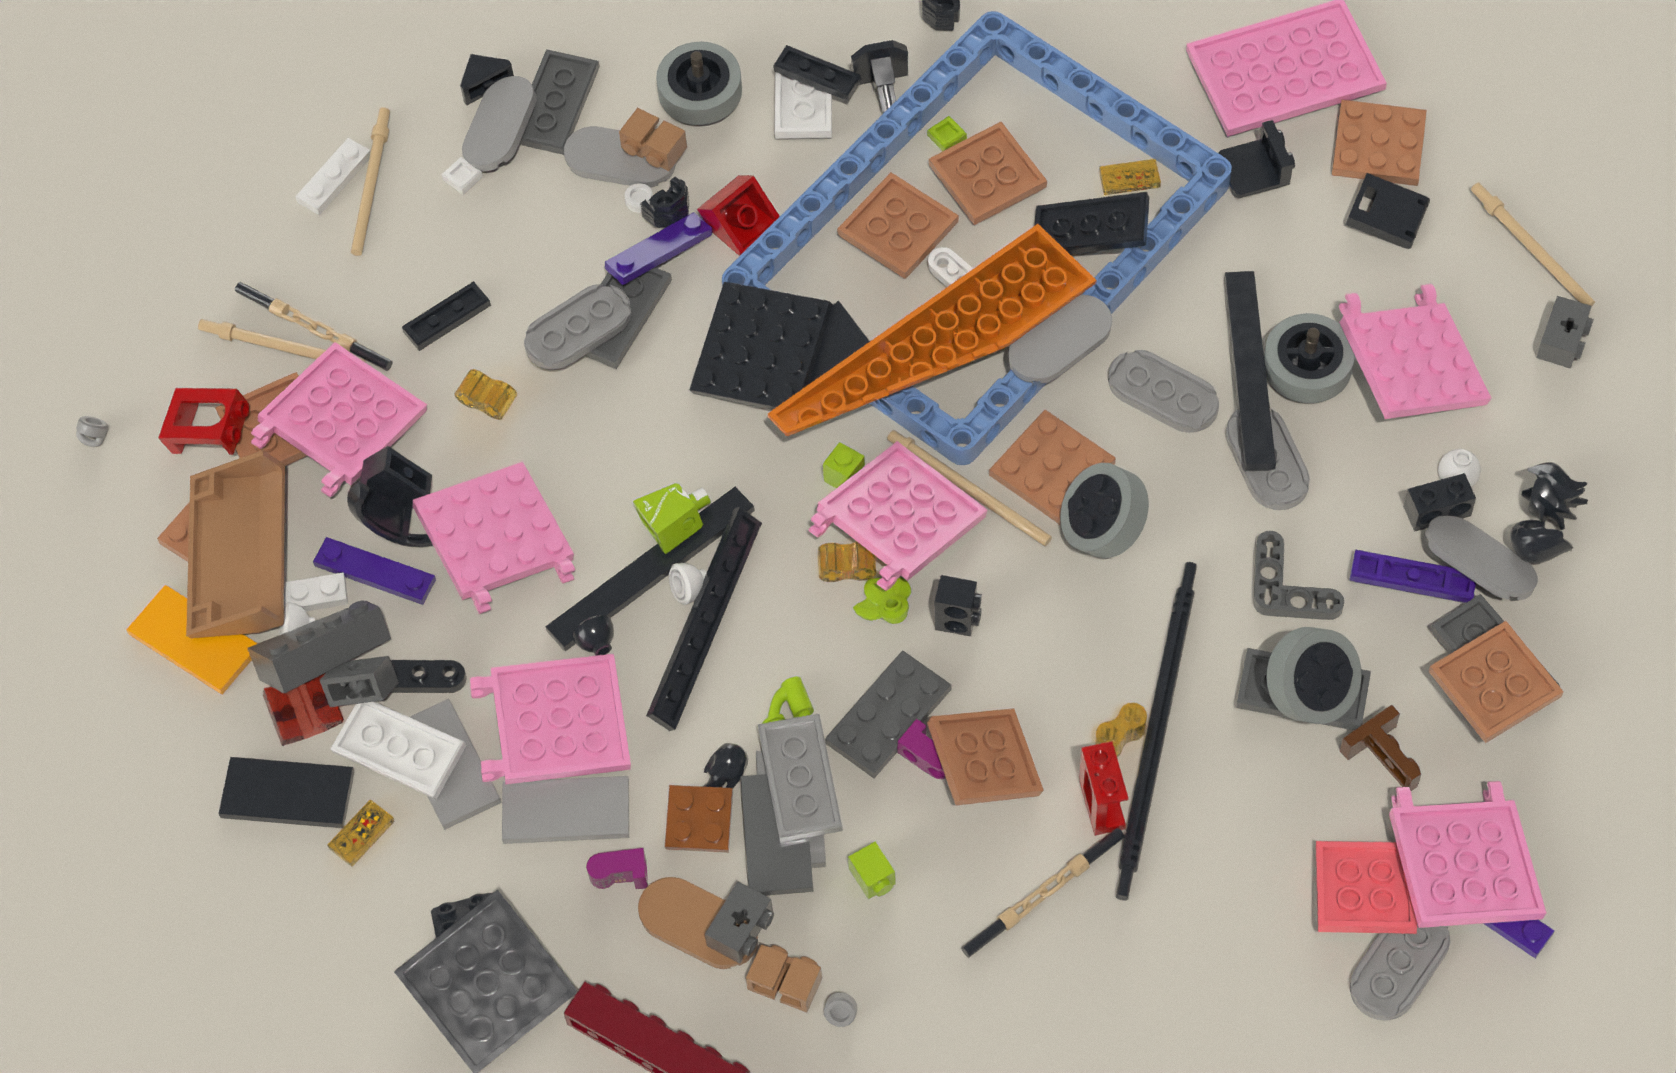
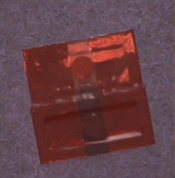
M326 673L286 693H282L273 687L263 689V697L281 746L310 738L343 723L344 719L339 706H329L320 683V679Z

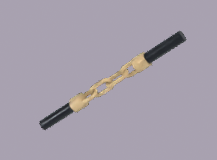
M242 282L237 283L235 292L266 307L272 314L290 322H296L316 336L330 340L333 343L336 342L350 353H354L386 371L391 368L392 360L357 343L356 339L347 334L341 335L322 322L312 320L278 298L273 299ZM289 311L294 313L293 318L287 316ZM300 319H303V320L309 322L310 324L308 325V324H306V323L300 321ZM317 325L327 330L326 335L316 331Z
M1116 828L1085 853L1075 856L1058 874L1053 875L1041 884L1038 889L1023 901L1018 902L1012 908L1009 907L997 916V920L962 946L963 953L969 958L1004 930H1010L1046 897L1053 895L1073 877H1078L1089 869L1091 863L1125 838L1124 833L1119 828ZM1070 870L1071 874L1065 877L1064 874ZM1057 879L1058 885L1048 892L1046 887ZM1038 894H1040L1041 897H1039V898H1038L1036 901H1034L1032 904L1029 902V901H1030L1031 899H1033L1035 896H1037ZM1022 906L1024 911L1018 915L1016 910Z

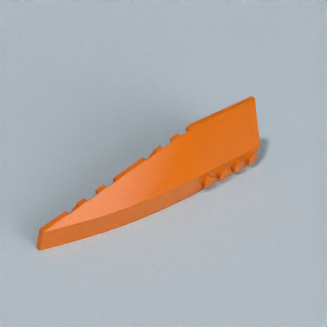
M1036 224L770 411L768 418L786 436H790L1001 350L1014 343L1096 284L1097 280L1039 224Z

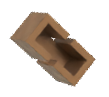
M637 107L619 131L621 148L629 155H636L641 158L645 156L647 162L654 167H661L670 171L687 148L685 130L665 120L655 129L659 118Z
M762 944L746 976L747 989L749 991L775 1000L779 991L782 994L780 1003L806 1013L822 981L821 967L814 960L808 957H800V959L796 957L790 958L785 949L776 945L768 947Z

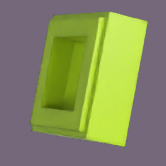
M950 116L927 130V136L941 151L967 139V133Z

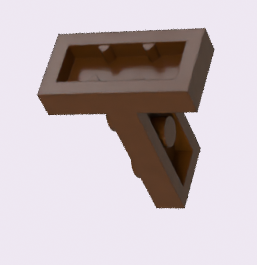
M1390 705L1345 736L1342 740L1340 752L1347 760H1350L1368 747L1402 787H1409L1410 791H1413L1418 787L1421 771L1416 761L1411 757L1407 758L1400 750L1398 741L1391 734L1387 735V733L1397 727L1400 716L1396 708Z

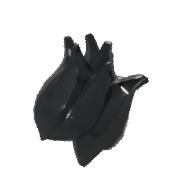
M1545 462L1527 468V471L1537 476L1534 486L1523 490L1521 496L1530 501L1528 505L1529 512L1546 522L1547 518L1557 523L1560 530H1564L1563 517L1577 519L1576 515L1569 508H1576L1588 502V499L1579 497L1585 492L1584 487L1587 485V482H1577L1571 479L1564 469L1553 462Z

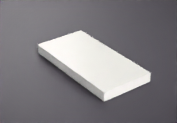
M367 702L355 705L330 750L337 755L437 800L467 745L464 741L377 702Z

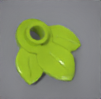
M880 577L867 580L864 585V592L867 598L853 606L855 613L869 621L880 618L891 624L904 621L909 611L907 599L911 594V587L908 581L900 577L889 590L885 591L877 584V581L881 579Z

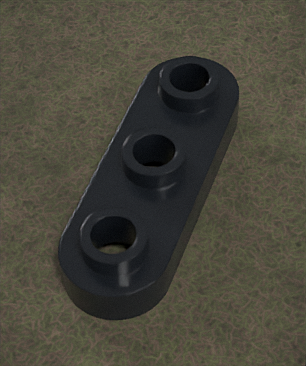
M390 660L399 682L390 693H455L464 687L467 680L464 667L455 660ZM417 671L424 672L421 676H414ZM448 671L455 672L450 677L445 676Z

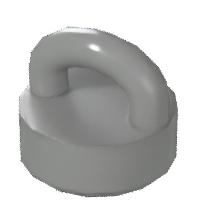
M80 417L76 427L77 438L86 446L97 447L102 444L108 425L103 420L95 417ZM85 435H86V436H89V437H94V438H96V439H95V440L88 439L87 437H85Z
M846 993L832 994L827 999L824 1007L826 1020L837 1027L848 1026L854 1021L857 1014L855 999Z

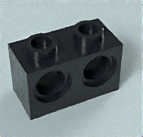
M1463 473L1408 488L1403 507L1415 532L1428 528L1430 522L1439 516H1455L1462 519L1470 517L1476 497L1466 474Z
M945 575L940 576L934 601L935 630L971 637L973 626H979L982 608H980L982 594L977 593V581Z

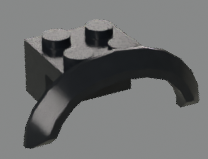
M389 446L364 459L361 479L351 485L347 494V504L350 512L365 527L388 541L409 547L433 546L427 534L408 533L413 499L430 494L432 474Z

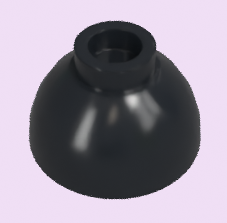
M597 615L584 620L574 630L572 639L582 650L593 652L596 656L606 655L612 649L610 643L614 636L611 618Z

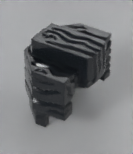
M922 0V19L935 30H954V22H959L960 0Z
M673 177L670 180L671 187L668 191L665 192L662 189L655 193L649 199L650 205L646 199L640 203L642 217L655 228H666L689 215V192L685 181L682 179L679 180L677 177Z

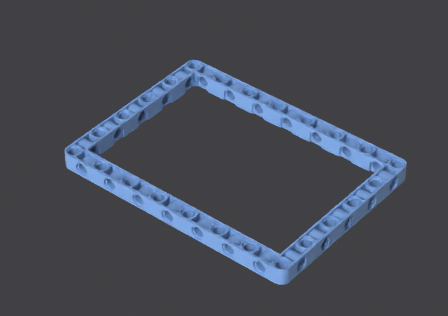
M991 11L982 15L725 270L722 275V286L724 282L770 290L765 285L994 56L999 57L1189 181L1184 188L1181 186L1160 208V213L1149 223L1146 246L1124 248V251L1113 263L1109 262L1096 275V284L1082 294L1090 295L1103 301L1111 314L1227 192L1230 185L1232 166L1225 157L1002 13ZM1010 370L1003 379L999 378L977 401V406L965 419H954L941 410L939 404L913 386L869 404L957 465H968L983 452L1046 383H1041V381L1026 382ZM996 404H1003V405H1005V406L997 407V406H995V405H996ZM919 411V412H921V413H919V414H912L911 412ZM961 443L967 444V446L965 447H959L957 445Z

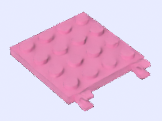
M1432 284L1421 285L1420 288L1423 293L1415 294L1414 298L1418 305L1417 307L1361 313V301L1357 293L1346 294L1345 299L1347 303L1339 304V309L1344 315L1339 323L1385 419L1484 406L1492 399L1445 303L1437 304L1436 290Z
M334 342L258 414V422L260 424L251 432L255 436L251 443L262 449L269 442L273 433H276L331 471L321 480V483L325 485L321 491L331 498L339 490L343 481L352 485L361 476L364 459L387 446L391 447L427 411V404Z
M897 441L818 502V512L811 518L814 525L808 531L818 538L826 532L833 522L887 564L880 570L879 574L882 578L877 581V584L887 591L900 576L907 581L986 518L988 510Z
M523 462L413 499L412 507L461 599L464 600L471 597L479 614L491 610L489 602L492 599L488 592L489 590L554 567L563 584L574 580L571 573L575 571V567L571 562L574 553Z
M614 654L491 668V676L470 678L472 698H482L490 693L494 694L502 760H485L481 762L482 782L495 781L504 776L505 784H515L631 770Z
M1500 781L1488 782L1489 790H1483L1485 802L1413 806L1410 788H1396L1397 796H1392L1393 808L1389 816L1418 928L1540 920L1546 915L1515 800L1505 801Z

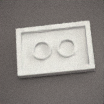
M776 72L775 139L832 138V95Z

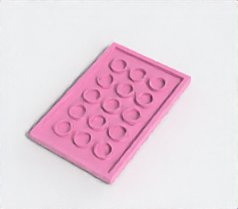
M1344 0L1330 1L1190 42L1186 45V52L1227 137L1259 128L1266 121L1273 120L1274 123L1339 104L1341 100H1353L1386 89L1387 83Z

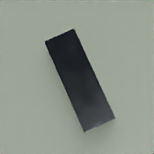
M788 45L785 46L773 65L774 71L846 101L850 100L861 82L860 74Z
M473 281L403 325L402 330L417 350L421 351L490 307L491 303Z

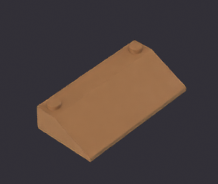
M264 450L190 476L186 636L189 638L253 634L284 625L285 464Z

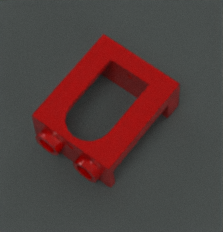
M175 388L158 439L172 454H182L185 444L222 445L229 455H233L236 445L240 441L241 430L245 418L249 414L250 404L238 389ZM199 403H219L225 406V414L218 423L211 426H192Z
M1113 741L1081 747L1079 782L1094 836L1110 833L1116 828L1124 830L1126 823L1120 802L1129 800Z

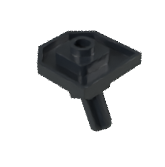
M894 40L864 45L851 55V70L861 75L859 85L873 82L874 89H877L882 113L886 112L896 102L894 91L895 78L908 76L907 46Z

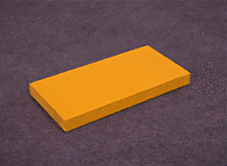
M164 585L126 629L127 633L223 695L251 662L252 659L247 648L258 643L244 634L199 638L187 637V598Z

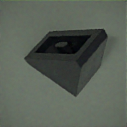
M470 54L460 84L463 101L466 106L482 98L487 89L498 80L514 76L511 62L507 59Z

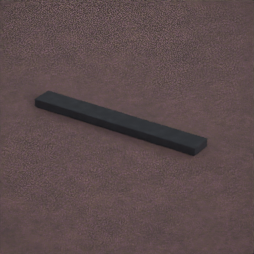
M1254 271L1225 272V289L1245 471L1276 469V457Z
M736 486L699 513L703 523L701 529L666 554L656 544L546 625V631L566 652L576 644L572 639V635L580 623L597 615L613 617L667 577L673 564L686 563L721 537L734 508L741 507L749 514H752L755 511L754 505Z
M741 507L733 509L705 575L703 586L694 601L646 715L668 731H673L677 728L762 525V522Z

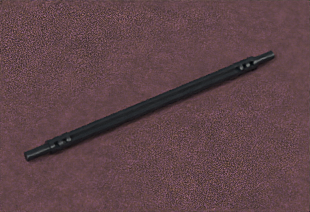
M1193 562L1185 563L1181 586L1176 591L1119 862L1121 873L1116 898L1123 901L1129 898L1133 874L1137 872L1193 605L1195 592L1192 589L1197 570V564Z

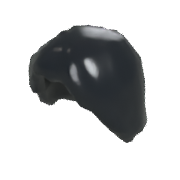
M1520 521L1512 527L1510 532V539L1515 552L1522 560L1529 563L1541 564L1573 549L1572 544L1563 538L1562 531L1546 529L1544 521Z

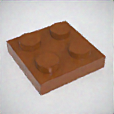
M669 785L665 849L729 853L733 788Z

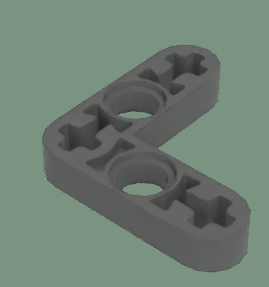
M1265 531L1259 535L1256 544L1254 608L1262 615L1320 620H1334L1338 618L1343 611V595L1331 588L1283 585L1284 539L1275 531ZM1267 542H1273L1272 558H1267ZM1265 567H1271L1276 570L1278 575L1273 579H1267L1262 576L1260 571ZM1266 588H1272V602L1270 605L1265 604L1264 600ZM1300 596L1306 599L1307 605L1303 608H1296L1291 604L1290 600L1293 597ZM1313 598H1317L1316 608H1312ZM1326 600H1332L1333 609L1327 608Z

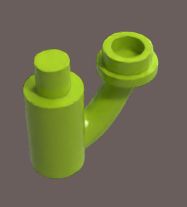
M791 677L782 682L781 687L775 692L771 700L768 718L762 724L785 720L784 715L780 714L781 707L785 701L788 702L794 718L808 716L814 712L801 677Z

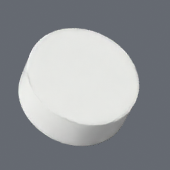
M641 183L628 187L624 195L627 208L633 212L641 213L642 207L640 203L646 199L650 205L649 199L653 196L651 188Z

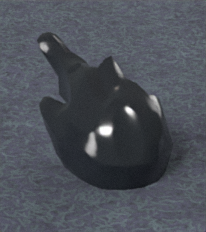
M725 743L720 746L710 757L704 768V773L708 772L710 779L703 787H723L727 782L726 788H734L741 780V776L744 775L749 760L747 752L737 744Z

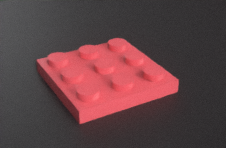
M1316 841L1318 932L1417 934V920L1396 842Z

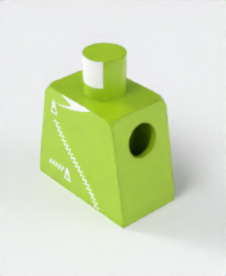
M674 483L634 500L633 503L641 522L666 554L702 528L703 523L698 510L709 505L711 501L703 488L687 495L680 484Z

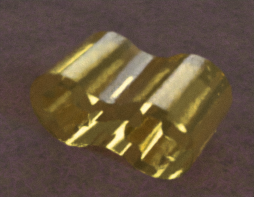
M471 369L455 391L454 396L463 405L478 409L491 418L501 420L517 397V392L506 382L494 380L479 370Z
M858 542L852 544H822L818 547L819 578L825 582H838L846 579L857 581L872 579L876 576V556Z
M1134 702L1123 705L1115 719L1098 726L1095 734V745L1114 740L1115 752L1117 757H1119L1127 743L1137 741L1145 734L1147 723L1145 708Z

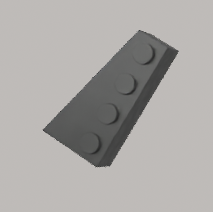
M362 600L351 604L349 608L247 649L259 680L282 693H286L390 640L391 637L380 607Z

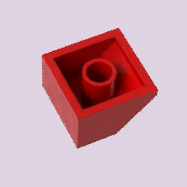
M738 175L697 208L703 220L712 227V233L739 256L780 217L754 175Z

